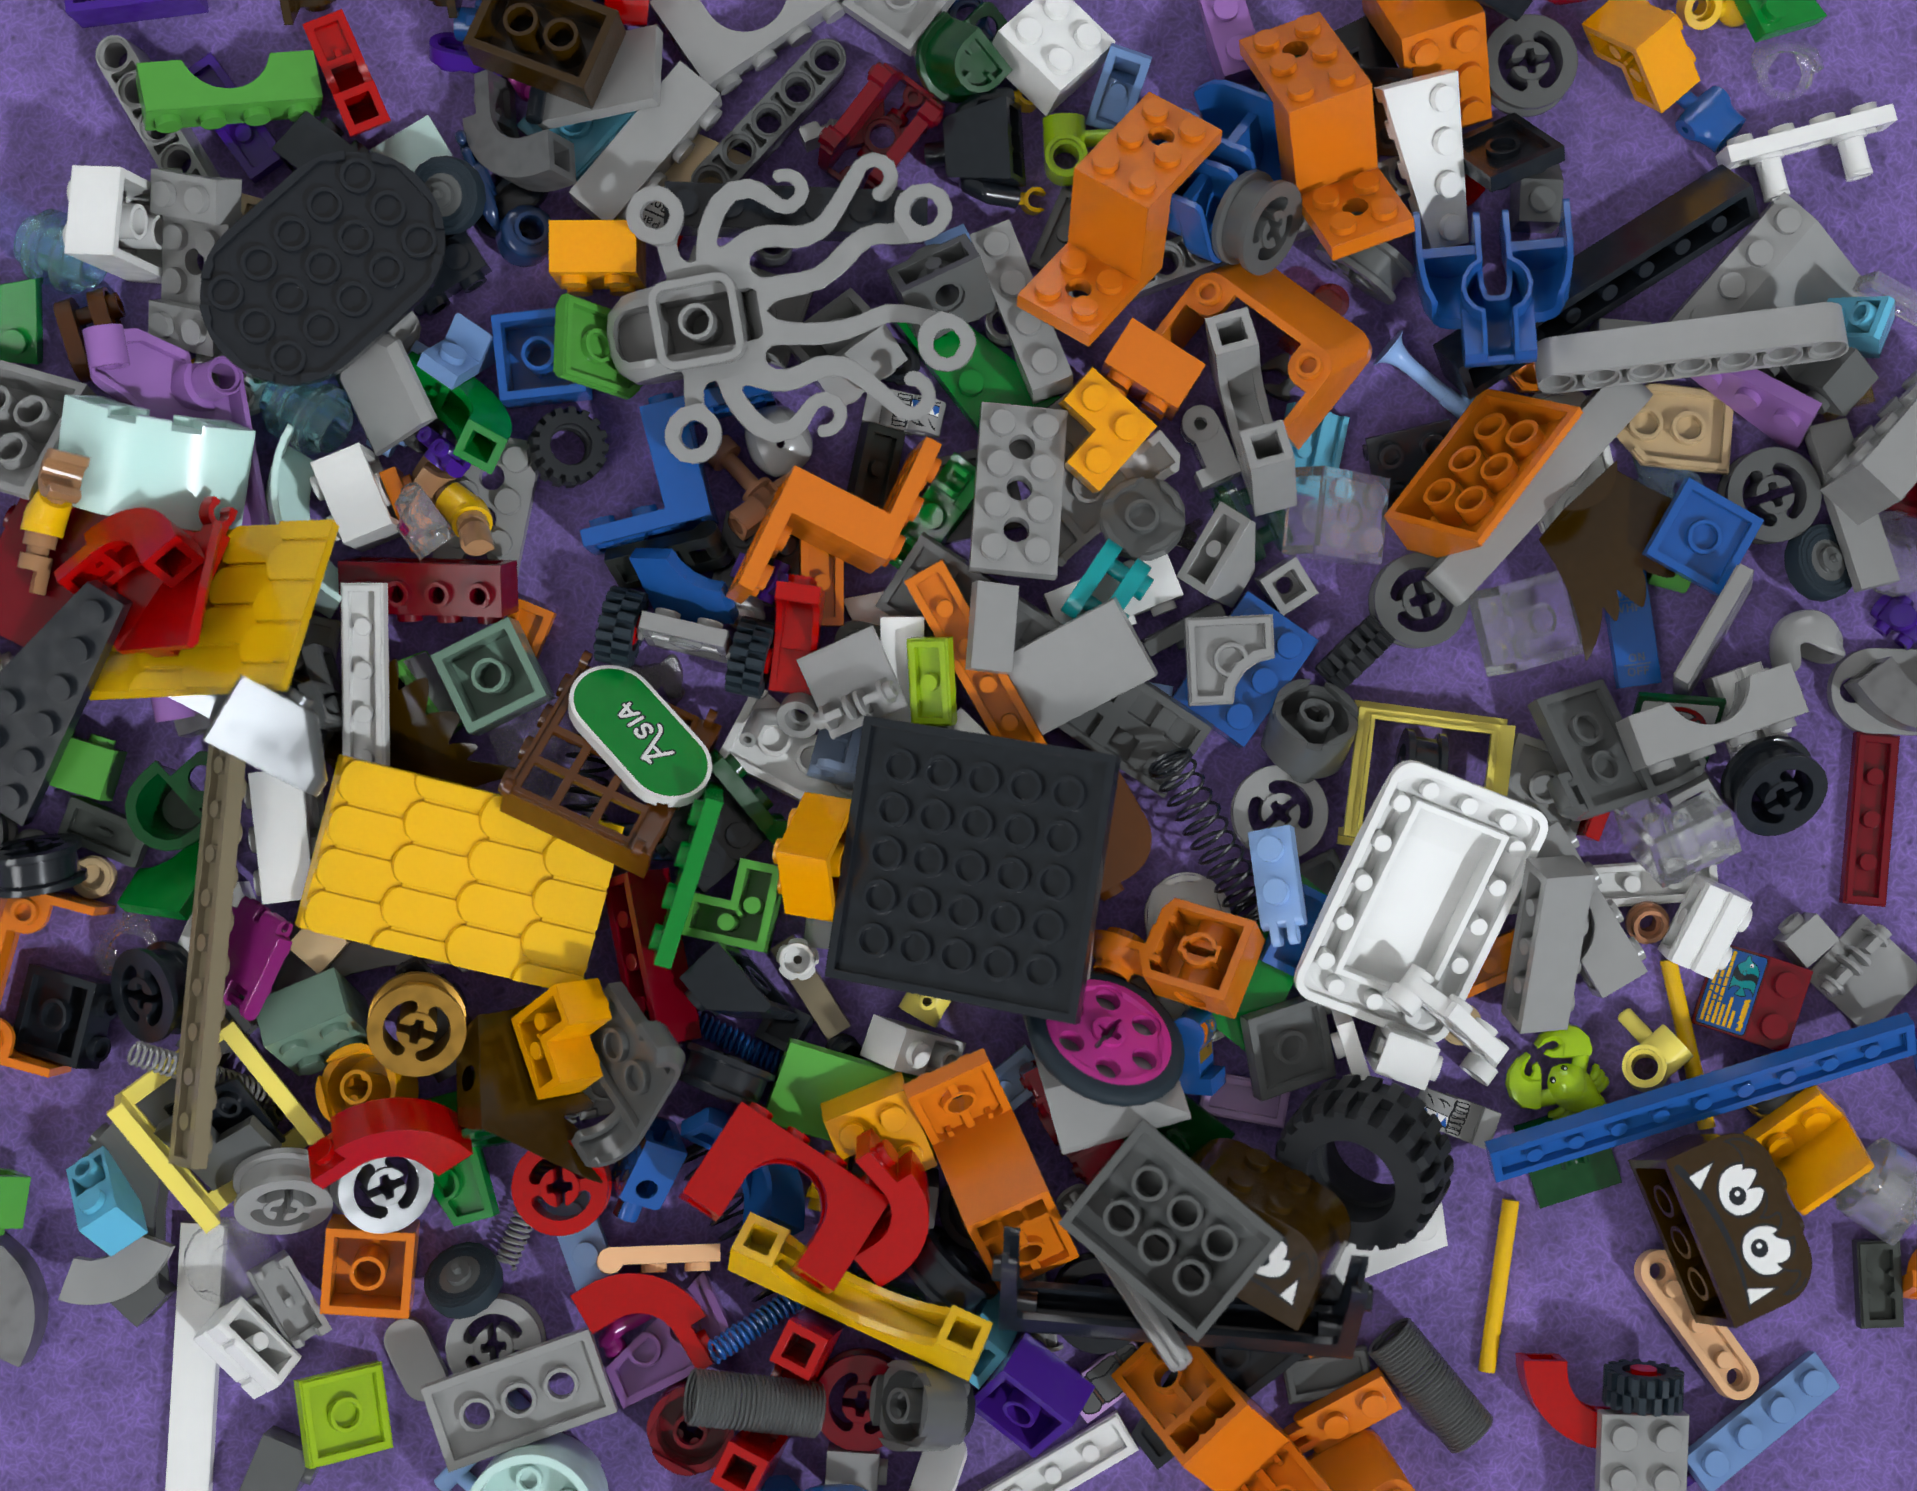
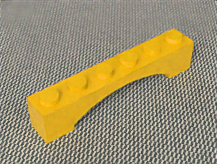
M752 1212L749 1213L731 1247L728 1271L962 1379L970 1380L993 1325L992 1322L953 1304L950 1308L903 1296L868 1282L846 1271L836 1289L827 1295L790 1271L805 1245L790 1234L789 1229Z

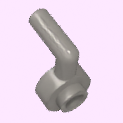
M792 693L784 698L779 708L754 709L750 713L739 736L740 743L745 747L754 746L764 725H779L784 733L794 738L802 739L812 736L818 729L813 719V714L818 712L813 697L805 693ZM797 709L804 711L806 714L798 712Z

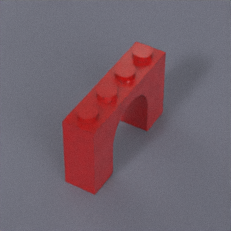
M741 1102L681 1192L679 1198L714 1221H717L744 1179L755 1169L769 1164H784L800 1170L813 1182L817 1189L821 1203V1214L815 1232L790 1271L828 1295L836 1289L889 1201L870 1177L862 1175L859 1179L845 1170L848 1164L842 1158L830 1151H825L824 1154L819 1153L808 1145L811 1140L804 1133L791 1126H788L786 1130L771 1121L774 1117L773 1114L763 1106L755 1102H751L748 1106Z
M809 1307L802 1309L788 1320L769 1359L776 1363L771 1376L818 1381L845 1326ZM741 1430L728 1442L709 1482L726 1491H761L766 1480L772 1476L791 1436L774 1435L773 1433L771 1435L769 1433L762 1434L761 1432L753 1433L752 1431L744 1432V1430Z

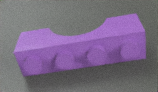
M1197 0L1205 30L1207 52L1216 80H1228L1241 84L1257 79L1240 55L1239 48L1240 39L1256 34L1246 1Z

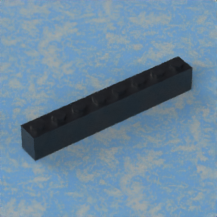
M1721 164L1575 255L1569 298L1559 315L1553 319L1535 323L1537 342L1548 337L1576 334L1759 219L1752 184ZM1457 329L1433 344L1443 375L1469 400L1528 364L1520 363L1465 368L1462 354L1461 329Z

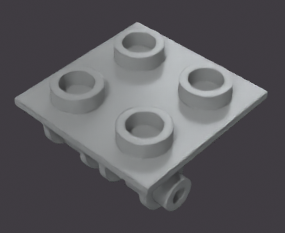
M873 625L797 659V663L818 708V712L813 714L814 722L819 730L826 728L831 739L863 726L864 716L881 718L908 706V702Z
M1861 914L1841 935L1840 940L1810 969L1813 971L1810 983L1857 1027L1884 1019L1917 984V964L1890 939L1892 934L1886 927L1879 923L1875 925L1864 914Z

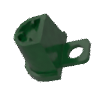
M982 2L964 21L953 18L948 12L943 11L928 26L919 39L915 54L917 75L924 88L937 99L952 103L964 102L972 94L990 91L1012 72L1013 69L992 44L998 30L1007 23V20L993 3ZM985 16L992 18L996 24V33L990 41L981 29L976 26L979 19Z
M207 751L197 752L178 770L163 766L159 761L155 760L137 777L129 788L125 802L127 823L135 837L148 847L163 851L186 849L199 841L204 791H201L190 779V775L197 766H207Z

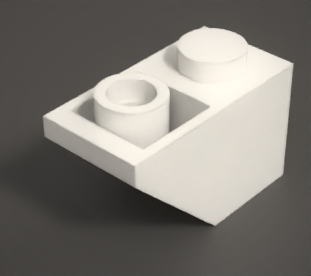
M873 1014L860 1056L892 1070L920 1076L923 1073L932 1072L956 1061L962 1056L966 1043L899 1020Z

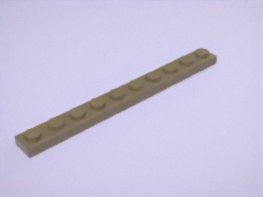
M211 744L208 746L168 1161L169 1164L188 1169H207L208 1156L213 1146L210 1132L212 1112L217 1103L215 1080L217 1066L221 1060V1047L219 1045L220 1028L226 1010L223 996L225 977L228 975L230 961L227 955L229 933L234 925L232 902L234 888L238 882L236 860L238 844L242 838L240 818L242 800L247 790L244 778L246 762Z

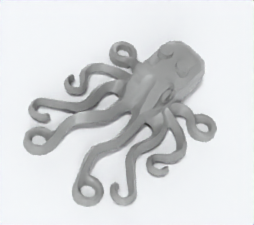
M874 152L858 158L854 161L824 211L812 222L799 226L772 224L757 226L742 232L727 244L718 246L717 238L722 221L728 209L736 200L751 198L775 212L789 214L794 213L805 204L809 193L806 179L801 173L792 169H779L773 173V178L776 182L786 181L794 186V195L788 200L780 198L764 183L750 178L727 182L711 197L698 227L696 260L694 262L685 261L680 256L677 247L678 237L684 224V210L680 200L668 188L658 185L644 187L633 194L626 210L628 227L639 240L657 247L666 275V281L622 296L608 313L607 338L610 355L618 373L637 385L659 384L684 379L685 407L680 408L670 417L665 428V443L669 451L679 461L691 464L707 462L716 455L722 443V427L719 420L709 411L704 403V389L708 383L713 381L718 383L729 410L738 421L753 435L771 443L797 438L807 429L815 413L822 406L831 408L834 412V417L831 422L820 425L817 433L820 437L832 436L845 426L847 406L839 396L828 392H819L809 397L790 420L773 423L754 408L745 396L743 386H752L767 391L786 392L800 389L822 378L843 377L863 389L898 418L920 420L929 414L936 404V390L931 380L921 372L910 371L904 376V381L907 385L916 387L921 392L920 402L916 406H908L858 362L847 357L823 355L788 369H775L768 364L766 352L771 346L824 345L840 342L891 322L912 323L920 325L917 339L918 349L926 364L934 370L950 372L959 370L968 364L976 346L974 332L962 318L943 311H933L905 304H885L843 320L808 323L779 320L767 310L774 302L781 299L824 289L848 270L858 257L871 246L922 242L942 233L952 219L953 208L948 194L942 188L932 183L911 185L896 200L894 223H876L860 228L840 243L815 268L771 277H759L752 272L749 263L755 251L765 247L797 249L810 246L824 239L836 227L865 172L871 167L880 169L884 175L881 185L872 192L873 198L878 201L888 199L898 184V172L894 161L886 155ZM926 197L933 200L938 207V214L931 224L922 226L912 220L911 207L917 199ZM654 202L663 203L668 208L670 214L667 223L658 229L648 227L643 220L645 207ZM941 330H952L960 338V347L952 357H941L934 349V338ZM692 421L703 423L708 432L704 445L696 449L688 448L681 438L683 428Z

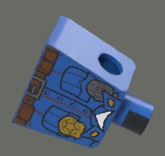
M656 1116L639 1145L627 1156L615 1162L612 1178L618 1200L613 1209V1214L619 1219L635 1223L643 1207L652 1210H659L662 1207L688 1154L675 1122Z

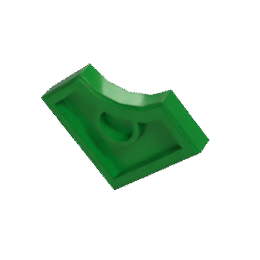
M199 841L186 849H182L178 854L162 864L150 868H139L117 901V904L125 912L188 921L193 912Z

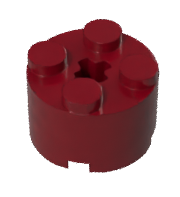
M688 1377L667 1387L662 1392L649 1415L646 1428L652 1453L658 1463L670 1472L683 1476L696 1475L717 1467L728 1442L737 1433V1430L734 1431L733 1429L729 1430L727 1428L723 1430L722 1428L714 1429L713 1427L710 1429L705 1426H699L694 1433L687 1430L688 1425L684 1420L683 1403Z

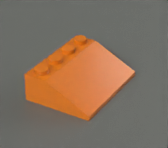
M1493 389L1483 391L1475 397L1385 513L1384 518L1407 550L1439 558L1481 547L1583 414V411L1580 407Z

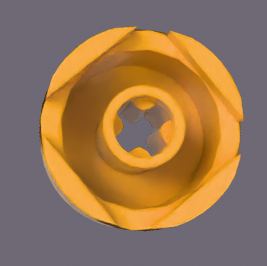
M363 1043L345 1045L334 1051L326 1060L328 1064L322 1076L318 1075L315 1087L318 1107L322 1115L329 1122H331L330 1117L360 1103L393 1097L418 1098L419 1094L417 1077L400 1075L387 1069L375 1058L369 1044Z

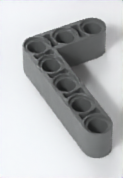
M828 38L815 42L700 163L691 176V182H701L707 177H715L721 183L749 179L841 81L846 65V53L842 45ZM828 55L835 58L838 66L832 71H822L816 66L815 61L820 56ZM793 86H802L808 91L809 97L803 102H793L787 97L786 92ZM763 117H774L781 126L774 133H764L757 127L758 121ZM742 147L747 149L752 156L748 162L739 165L730 161L727 156L729 151ZM762 248L755 251L752 256L766 267L778 268L789 261L793 248H785L776 255L768 254Z

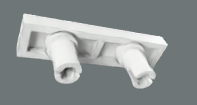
M1868 102L1850 109V115L1836 118L1835 112L1825 113L1810 119V125L1795 128L1794 123L1782 124L1769 129L1767 136L1753 139L1752 133L1739 135L1726 141L1727 146L1716 155L1718 166L1723 164L1730 170L1747 165L1755 167L1764 203L1772 202L1784 192L1788 195L1791 194L1781 161L1784 156L1829 144L1838 146L1846 181L1859 180L1873 174L1864 137L1868 134L1884 131L1898 120L1894 105L1889 104L1877 107L1876 102Z

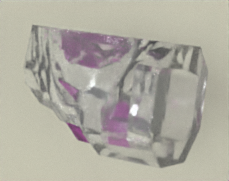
M417 482L408 483L401 488V493L394 504L400 517L396 529L417 558L422 560L455 537L456 534Z

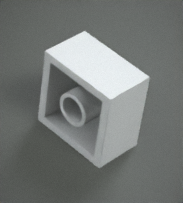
M1033 0L998 30L992 44L1013 69L1006 78L1045 116H1048L1103 66L1111 43L1115 44L1116 41L1073 0Z
M356 443L310 462L315 474L310 477L312 488L320 501L326 500L331 513L330 516L326 517V520L334 519L340 526L336 541L342 539L343 544L346 546H350L360 552H365L404 535L379 475V472L384 471L379 457L375 456L373 451L360 443Z

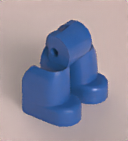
M1211 80L1200 85L1194 91L1200 116L1190 109L1181 108L1223 131L1221 143L1172 194L1167 228L1168 231L1182 236L1183 243L1188 252L1217 264L1223 261L1219 260L1213 251L1212 226L1218 205L1228 187L1241 174L1253 169L1269 174L1273 181L1282 180L1272 100L1266 93L1228 80ZM1161 139L1151 141L1155 145L1169 143Z
M1562 199L1559 232L1556 238L1511 242L1508 209L1501 210L1499 240L1501 260L1505 269L1506 292L1502 295H1489L1484 285L1479 212H1472L1471 241L1469 245L1422 249L1420 212H1413L1415 231L1412 232L1413 261L1418 294L1423 310L1434 325L1444 329H1461L1464 367L1537 362L1538 347L1535 323L1544 322L1559 315L1569 298L1574 259L1570 199Z

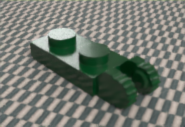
M714 749L710 752L713 774L768 840L775 844L777 838L783 837L787 829V820L780 813H769L768 810L774 804L758 785L752 790L749 789L741 779L747 772L731 753L724 758Z

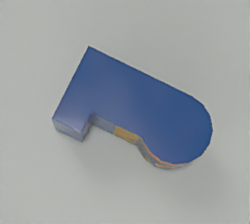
M1190 1007L1174 1020L1182 1035L1185 1051L1183 1073L1179 1080L1184 1094L1213 1096L1226 1083L1225 1066L1214 1065L1212 1037L1216 1033V1020L1211 1012Z

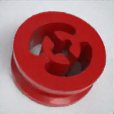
M568 1140L569 1144L574 1148L571 1141ZM527 1151L518 1162L513 1173L511 1193L517 1212L530 1227L551 1236H567L584 1230L603 1213L609 1203L613 1187L610 1165L593 1168L603 1183L586 1179L562 1168L564 1182L572 1183V1188L565 1192L566 1206L574 1202L582 1194L583 1190L590 1193V1200L583 1211L570 1216H560L545 1210L537 1199L538 1196H541L547 1204L553 1207H558L563 1203L561 1189H554L552 1185L560 1178L559 1165L553 1167L541 1180H538L535 1177V1171L544 1158Z

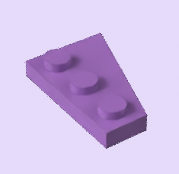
M1758 369L1690 377L1780 446L1797 452L1822 405L1821 402Z
M703 1271L686 1291L700 1303L708 1315L694 1324L696 1331L698 1332L705 1328L713 1340L715 1335L719 1336L720 1332H725L726 1328H731V1323L707 1272ZM657 1318L605 1370L622 1408L625 1409L687 1378L695 1367L673 1330L664 1321Z

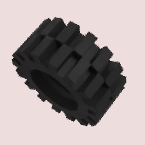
M1369 615L1346 635L1314 669L1328 683L1344 690L1391 646L1395 638L1372 615Z

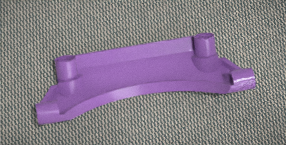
M122 324L95 325L82 330L91 379L97 387L116 401L149 409V416L173 420L175 414L205 419L230 420L253 430L243 371L234 366L225 356H219L204 363H192L188 351L138 328L124 329ZM212 372L218 377L220 387L216 386L213 382ZM255 441L242 526L270 525ZM169 697L151 698L155 723L196 716L195 714H200Z

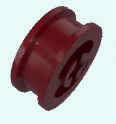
M861 1347L842 1351L826 1363L818 1380L823 1383L826 1391V1411L821 1431L832 1443L843 1449L865 1452L884 1446L879 1438H884L879 1426H870L866 1423L871 1421L869 1401L874 1382L871 1377L874 1375H884L889 1368L886 1365L894 1361L886 1354L875 1349ZM849 1373H855L857 1376L848 1380L843 1388L842 1410L844 1415L851 1421L845 1423L833 1412L829 1395L833 1386L841 1377ZM858 1391H865L869 1400L865 1402L864 1408L856 1407L854 1398H857Z

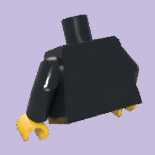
M997 87L987 92L970 95L956 108L955 113L944 118V140L925 144L924 158L929 168L945 166L947 177L958 183L964 193L986 204L1016 208L1018 205H1021L1022 210L1028 215H1038L1044 211L1043 208L1032 207L1028 200L1029 195L1045 196L1046 192L1043 188L1032 187L1025 193L1021 192L1019 188L1026 186L1021 112L1030 113L1037 107L1031 101L1026 100L1019 90L1013 91L1011 87Z

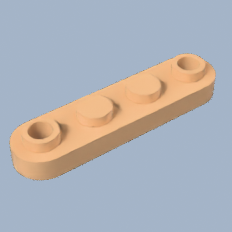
M1649 1249L1641 1253L1634 1265V1275L1637 1283L1714 1389L1721 1396L1734 1400H1744L1752 1396L1759 1384L1758 1370L1728 1327L1695 1322L1666 1250ZM1654 1263L1660 1268V1273L1655 1279L1650 1275V1267ZM1734 1369L1736 1380L1729 1384L1727 1373L1729 1370Z

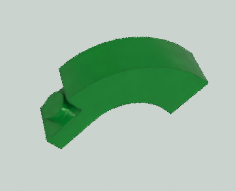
M411 351L408 357L437 418L444 422L456 437L457 445L452 454L492 475L512 431L511 419L506 408L498 397L475 377L451 390L417 366L420 355Z

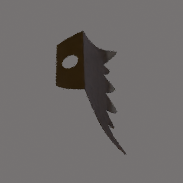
M1615 461L1576 497L1538 539L1555 564L1570 594L1580 626L1585 661H1588L1598 638L1602 621V609L1604 608L1614 621L1618 620L1619 599L1617 590L1638 606L1643 607L1646 599V581L1643 570L1665 578L1675 577L1674 572L1642 555L1672 499L1617 470L1618 461Z
M393 659L389 663L390 767L473 788L502 779L510 766L467 760L478 748L476 744H449V740L460 721L458 712L443 711L425 715L429 695V683L426 677L417 679L400 690L397 689L399 667L397 659ZM335 732L334 736L331 737L324 753V759L334 770L339 754H343L342 734L339 732Z
M528 1005L495 1013L478 1014L466 1028L465 1043L456 1058L458 1125L472 1130H485L586 1179L603 1183L592 1167L585 1166L577 1151L569 1144L568 1140L571 1141L579 1129L564 1118L566 1115L590 1109L594 1105L592 1100L583 1092L537 1099L511 1022V1018ZM470 1065H472L475 1070V1081L473 1078Z

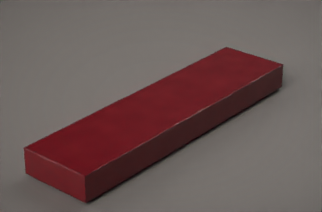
M1853 732L1839 903L1886 907L1900 736Z

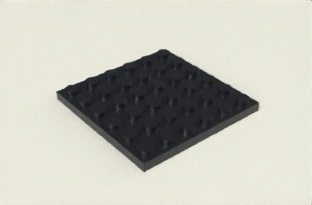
M864 716L824 976L1064 1023L1080 1024L1122 756Z

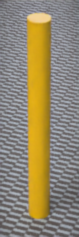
M1668 959L1661 960L1659 962L1677 1038L1693 1054V1057L1684 1064L1686 1078L1690 1079L1704 1073L1678 964ZM1714 1116L1697 1121L1698 1130L1716 1127Z
M1502 1198L1478 1370L1485 1373H1495L1520 1202Z

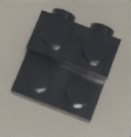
M467 230L460 234L445 235V258L439 277L426 298L414 308V311L420 316L426 312L429 316L443 311L450 305V297L461 290L469 293L478 289L487 281L485 275L492 272Z
M712 772L709 781L723 785ZM724 786L723 805L696 888L701 894L708 891L734 869L739 863L740 858H745L768 839ZM693 802L682 806L680 811L676 810L662 844H657L654 851L662 859L669 855L675 862L681 840L688 842L692 826L688 825L687 821ZM679 869L674 872L676 877L678 876Z
M29 963L13 1027L16 1036L14 1049L75 1069H99L100 1062L108 1057L111 1050V1042L107 1038L110 1020L118 1015L113 1002L111 982L89 975L69 973L42 964Z

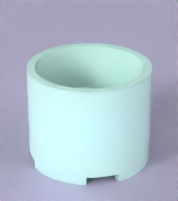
M557 1433L494 1456L470 1491H609L605 1473L597 1456L579 1440L563 1433Z

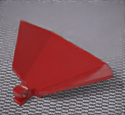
M215 496L204 497L199 508V519L203 524L201 531L182 530L198 543L205 556V561L174 588L169 587L144 566L130 571L110 587L133 602L114 643L118 652L122 654L146 652L157 658L178 656L181 649H193L200 639L211 582L231 539L226 533L237 516L238 511L232 507L222 508L220 519L217 520L214 516V509L220 504L221 500Z

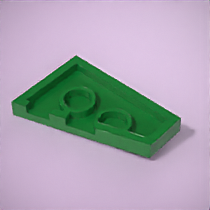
M457 1091L424 1099L444 1105L457 1113ZM472 1147L473 1154L443 1174L438 1176L433 1173V1194L454 1227L490 1218L500 1213L482 1147Z

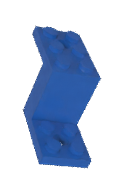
M715 382L708 383L704 389V403L709 411L718 420L734 416L729 410L719 386L716 387ZM743 386L745 396L756 410L767 405H776L773 391ZM673 393L658 394L648 398L649 404L639 407L664 509L658 510L657 505L652 504L631 510L632 517L615 520L614 515H608L590 520V527L579 531L584 548L593 555L605 554L606 549L692 530L701 522L708 520L714 521L717 525L719 524L704 463L691 464L679 461L669 451L665 443V428L670 417L680 408L685 407L684 395L674 398ZM692 421L683 428L681 438L688 448H699L694 426L703 423Z

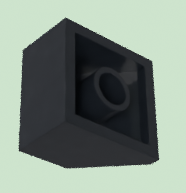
M716 942L679 977L688 988L685 992L686 997L702 1012L706 1009L716 1016L722 1014L733 1018L794 1020L799 1015L747 952L720 942Z

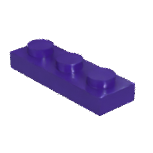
M211 52L188 68L195 77L209 85L220 88L237 87ZM246 123L226 124L222 128L214 129L255 184L283 164L281 159L272 150L277 140L265 124L250 126Z

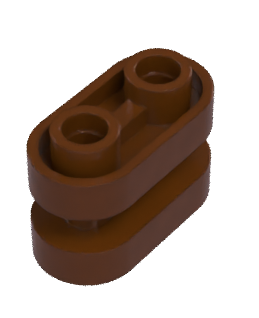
M105 286L86 293L88 306L80 308L72 297L53 304L55 318L70 364L81 383L92 381L82 330L87 328L86 325L94 323V326L122 324L120 318L126 316L119 295L116 292L110 293Z

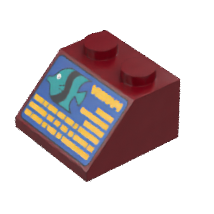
M1730 945L1732 947V957L1726 968L1717 970L1713 979L1704 978L1691 1022L1778 1052L1788 1049L1813 971L1767 955Z

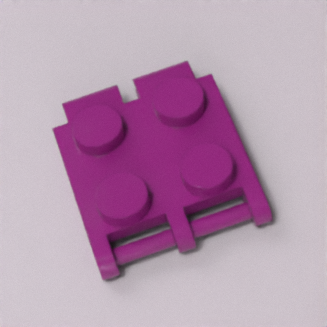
M244 896L238 907L232 906L234 925L229 933L227 954L230 968L228 975L225 977L223 1000L225 1005L233 1004L239 1008L240 1015L246 1020L252 1021L259 1015L266 998L271 992L277 974L290 952L293 942L290 940L289 935L293 925L277 913H271V909L256 899ZM240 994L245 996L244 1000L239 998Z

